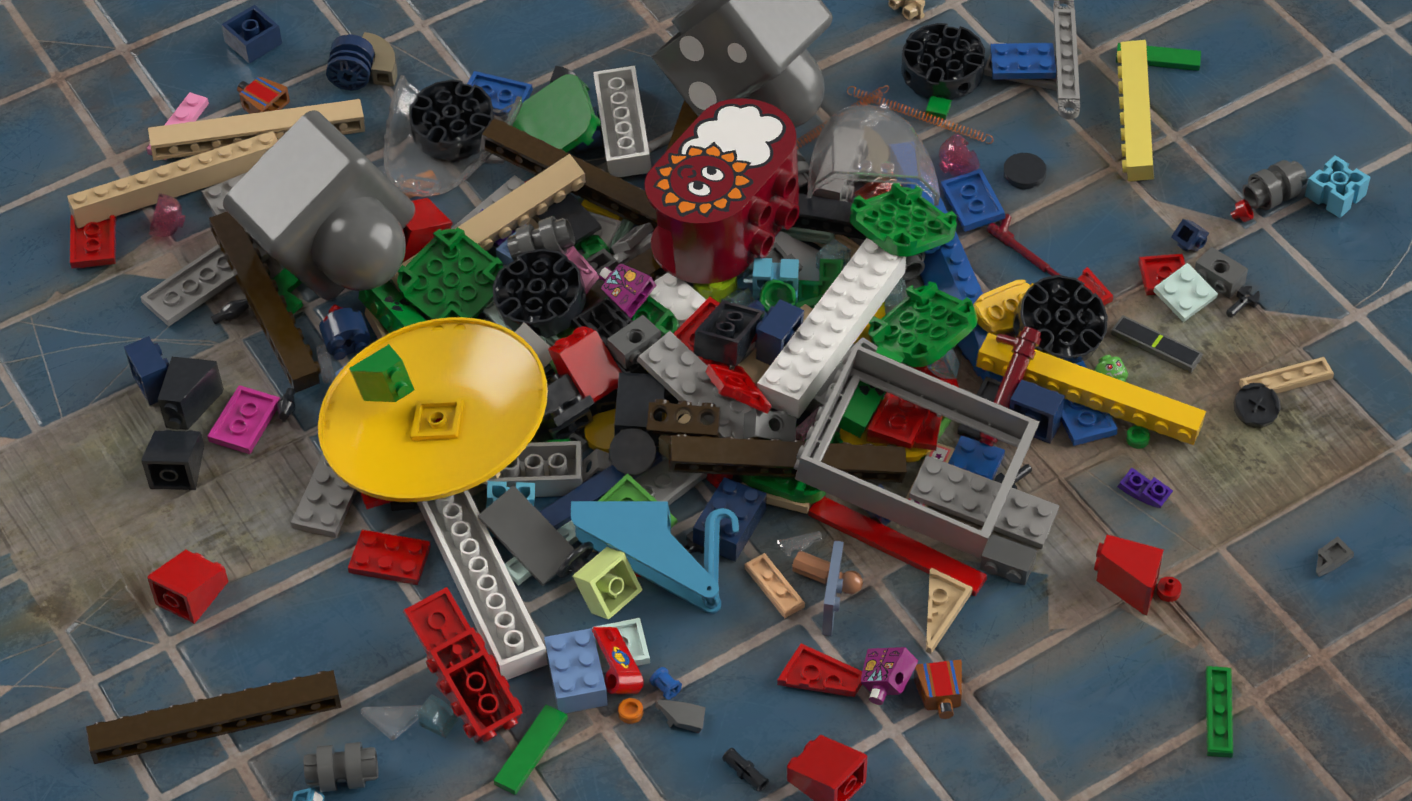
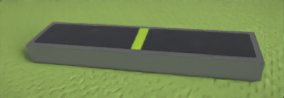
M1122 315L1111 331V335L1192 373L1203 356L1202 352Z

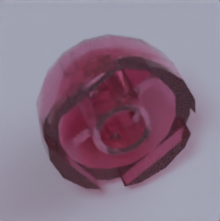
M954 134L946 139L939 150V166L944 173L948 172L954 177L968 174L980 167L974 150L971 152L966 146L969 143L959 134Z
M159 193L149 235L162 238L170 237L175 234L178 227L183 228L186 215L182 214V206L174 197Z

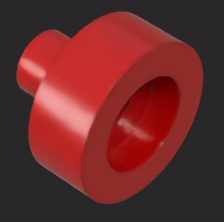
M1246 199L1235 203L1236 210L1231 212L1234 220L1240 218L1243 222H1247L1254 218L1253 210Z
M1163 577L1158 582L1156 592L1161 600L1173 602L1180 597L1182 585L1174 577Z

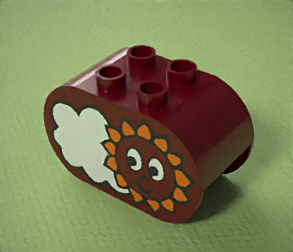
M738 98L715 103L701 113L649 170L645 179V193L649 203L656 210L658 225L652 233L651 250L661 268L670 275L691 283L711 284L723 282L743 273L757 256L765 258L774 245L777 233L782 228L788 230L795 224L799 215L797 138L794 124L782 110L766 102L754 99Z

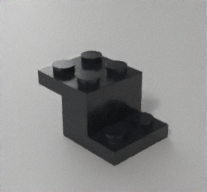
M556 373L546 377L548 388L547 404L540 428L543 431L558 427L595 403L591 395L581 396L568 373L563 375Z

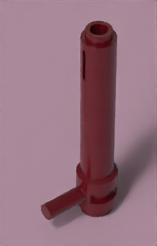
M1024 327L1022 331H1019L1017 338L1003 334L997 335L996 341L998 343L1013 346L1011 351L1013 355L993 401L994 403L1008 409L1010 408V399L1020 381L1023 380L1030 360L1034 359L1036 354L1035 348L1040 344L1041 333L1030 327ZM982 432L980 433V443L989 446L997 444L998 439Z

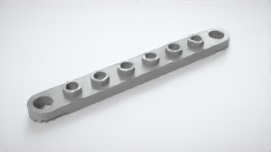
M1054 0L1053 16L1058 113L1062 118L1071 120L1077 118L1080 113L1074 0ZM1060 4H1067L1068 7L1065 6V8H1064V6H1063V8H1062V6H1060ZM1070 107L1074 110H1071V112H1067V110L1065 111V108Z

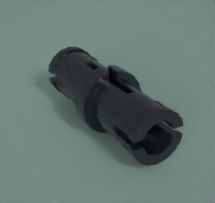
M730 748L724 753L722 760L737 772V776L740 779H745L758 792L765 789L769 779L765 778L754 768V763L750 760L746 761L734 748Z

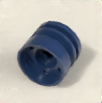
M348 34L337 37L332 42L326 69L328 80L334 86L344 90H359L365 87L369 82L374 57L372 44L357 35Z

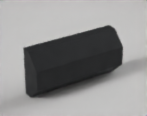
M609 297L572 319L575 328L585 326L596 330L607 349V339L633 322ZM614 359L622 373L650 374L640 363L633 364L628 369H625Z

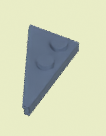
M834 541L823 607L822 635L832 636L835 611L839 612L840 597H837V593H842L843 579H839L844 543L841 541Z

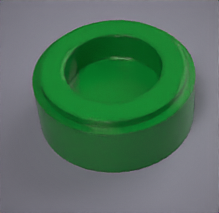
M1136 425L1128 429L1126 441L1129 446L1141 449L1149 444L1150 432L1147 428Z

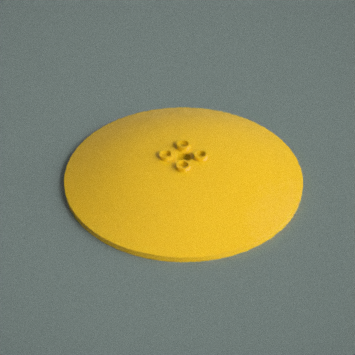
M449 317L418 322L403 327L364 348L336 376L323 399L319 413L318 437L321 449L329 466L341 480L357 491L375 498L397 502H420L445 498L464 492L502 471L519 456L534 437L544 416L547 404L548 388L544 368L536 352L521 336L502 325L490 321L465 317ZM389 344L403 360L415 390L396 402L364 401L349 368ZM437 418H443L440 422L433 423Z

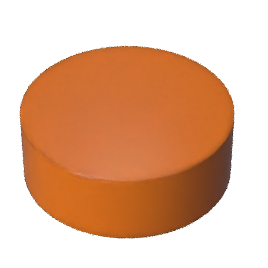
M634 698L623 700L618 706V714L621 721L627 724L639 722L643 717L642 703Z

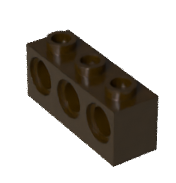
M656 399L655 402H649L647 433L663 436L685 434L691 437L708 435L712 438H719L720 407H716L714 403H702V406L692 405V402L679 401L678 404H670L668 400ZM658 412L667 414L666 419L662 422L656 421L654 416ZM681 414H688L691 418L687 423L683 424L678 422V417ZM706 415H710L714 418V421L710 425H704L701 423V419Z

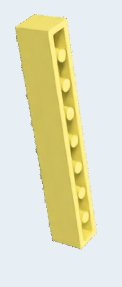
M1146 40L1121 42V51H1117L1118 63H1122V66H1118V78H1122V81H1118L1119 94H1123V97H1119L1120 109H1124V112H1120V124L1125 125V128H1121V141H1125V144H1121L1122 157H1126V160H1122L1123 173H1127L1128 181L1154 179Z

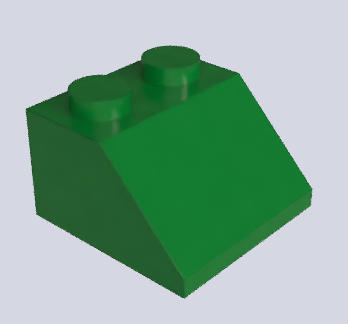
M389 344L349 368L364 401L396 402L415 390L403 360Z

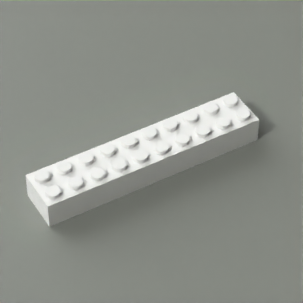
M865 239L757 383L759 390L772 405L771 408L785 411L788 415L795 416L796 418L801 416L905 274L906 257L889 254L870 239Z
M466 490L445 498L417 502L477 631L485 642L488 654L494 657L500 675H503L508 680L548 665L546 648L487 527L478 519L480 513L469 491Z

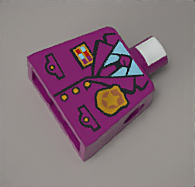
M619 264L614 271L605 267L599 274V278L605 282L601 288L603 292L630 319L657 286L649 275L624 264Z
M905 647L871 648L867 650L861 683L871 692L870 702L882 705L886 695H899L903 692L918 663V660Z

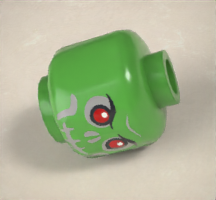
M1106 355L1098 360L1099 363L1094 371L1126 382L1128 371L1121 358Z

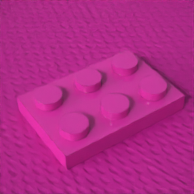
M239 385L208 434L209 442L251 454L277 411L280 397Z

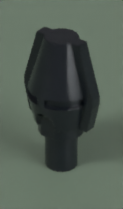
M246 299L230 301L220 310L221 312L211 316L214 324L224 319H235L250 306Z
M287 388L286 393L277 404L278 416L282 422H286L295 411V390L293 388Z

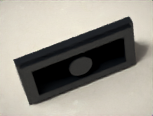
M590 408L584 409L560 426L549 429L546 434L551 440L565 439L593 421Z

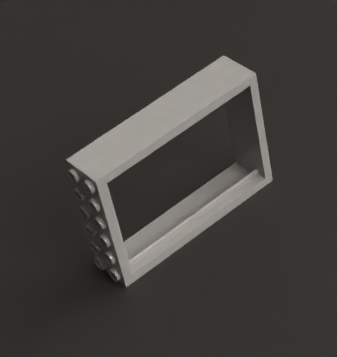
M855 344L852 352L847 351L842 362L843 366L841 370L838 369L835 375L834 385L832 389L829 388L825 396L824 406L819 408L815 417L816 422L807 433L806 443L799 449L794 469L797 470L795 479L980 559L1030 447L1039 421ZM859 381L937 413L939 418L941 416L947 417L1017 447L981 531L821 462Z

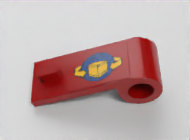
M593 627L592 632L610 665V669L607 671L604 679L607 692L610 694H638L644 685V679L617 627Z

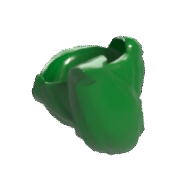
M776 279L769 280L763 285L759 301L764 306L766 313L780 299L795 306L796 293L792 285Z

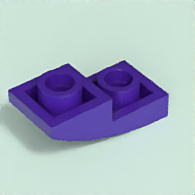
M1134 468L1128 471L1117 486L1131 497L1157 508H1161L1173 492L1172 489L1155 477L1150 481Z

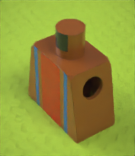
M257 77L250 84L242 81L237 87V91L240 93L241 105L249 114L281 110L290 102L286 86L263 77Z
M952 660L916 665L914 669V682L925 709L928 711L938 710L941 719L953 717V708L961 706L962 661Z

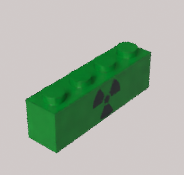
M390 281L375 289L359 291L358 299L389 333L418 322L426 321L402 297Z
M880 345L876 350V353L899 363H902L904 359ZM859 381L838 427L861 438L886 391Z

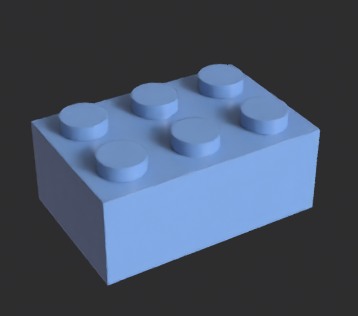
M592 628L544 637L557 709L564 713L607 706L606 686Z

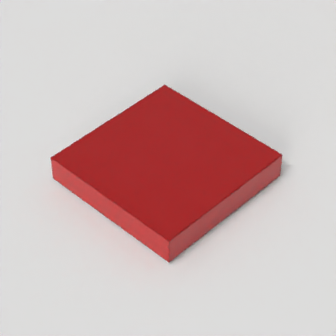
M1183 254L1139 257L1138 263L1146 296L1156 295L1153 291L1154 287L1185 265Z

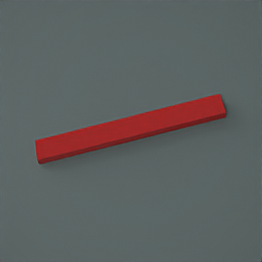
M825 496L820 501L815 502L809 509L808 516L921 571L930 574V569L933 568L973 587L971 594L973 596L977 595L987 580V574Z

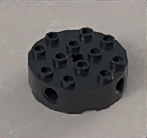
M947 23L922 26L910 33L906 39L902 50L901 74L905 83L916 94L928 98L934 96L954 100L955 98L972 93L982 81L985 48L980 38L967 28L961 26L959 29L948 27Z
M454 79L436 82L422 89L416 95V100L410 105L408 111L413 142L418 148L434 158L451 161L468 158L482 151L483 149L480 148L482 133L494 119L491 98L483 88L475 84L473 86L463 84V81Z
M547 249L527 251L516 256L517 259L508 266H503L493 284V300L500 318L508 329L516 331L525 323L538 336L550 338L570 328L573 324L572 319L582 313L586 303V292L581 273L577 266L561 252Z
M1055 275L1041 278L1028 288L1014 311L1013 329L1016 338L1019 331H1022L1024 327H1030L1041 333V341L1035 350L1071 363H1078L1089 359L1100 345L1107 333L1108 316L1100 297L1085 287V283L1076 278Z

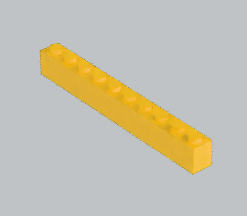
M988 333L978 352L976 366L1004 376L1013 355L1011 352L1013 346L998 343L996 341L997 336ZM1034 350L1036 354L1034 359L1030 360L1023 380L1035 383L1048 390L1056 391L1064 395L1065 399L1071 402L1085 405L1103 413H1109L1115 418H1120L1137 426L1194 445L1202 427L1206 411Z

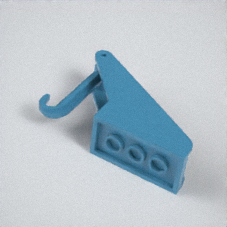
M571 501V520L575 526V533L579 542L582 544L588 541L594 544L593 550L598 553L606 547L624 552L634 573L707 613L714 614L721 609L722 604L718 586L720 521L723 518H729L732 522L733 533H738L739 523L734 512L721 508L712 511L707 516L705 522L703 568L671 534V515L668 501Z

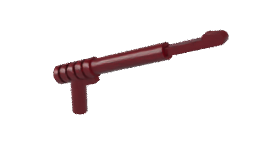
M1005 214V219H1002L1000 226H997L995 223L988 225V233L1006 246L1011 247L1043 272H1047L1051 276L1060 275L1048 263L1015 240L1014 234L1007 230L1012 219L1011 215Z

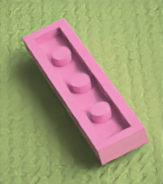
M189 92L165 125L196 121L208 106V98ZM149 144L146 148L147 153L152 155L151 145Z

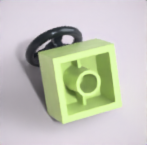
M588 541L576 548L558 568L557 576L565 578L574 572L573 578L590 612L609 620L642 591V588L624 552L606 547L592 560H589L587 558L591 554L594 544Z

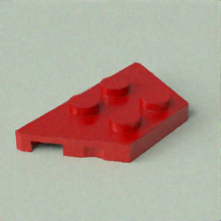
M726 364L708 365L705 373L711 379V383L719 390V394L727 398H733L764 413H769L772 405L742 366L737 365L734 370H729L730 366Z

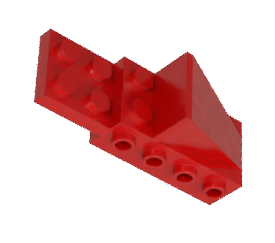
M448 587L404 609L405 617L427 653L428 660H426L428 669L432 674L436 673L439 678L436 687L451 702L450 705L454 714L462 718L465 724L463 729L468 738L471 739L473 737L475 743L483 740L485 743L497 736L496 731L502 728L507 731L518 724L517 720L522 715V706L519 700L511 694L509 683L503 675H500L494 657L488 654L485 649V642L482 636L476 633L473 627H470Z

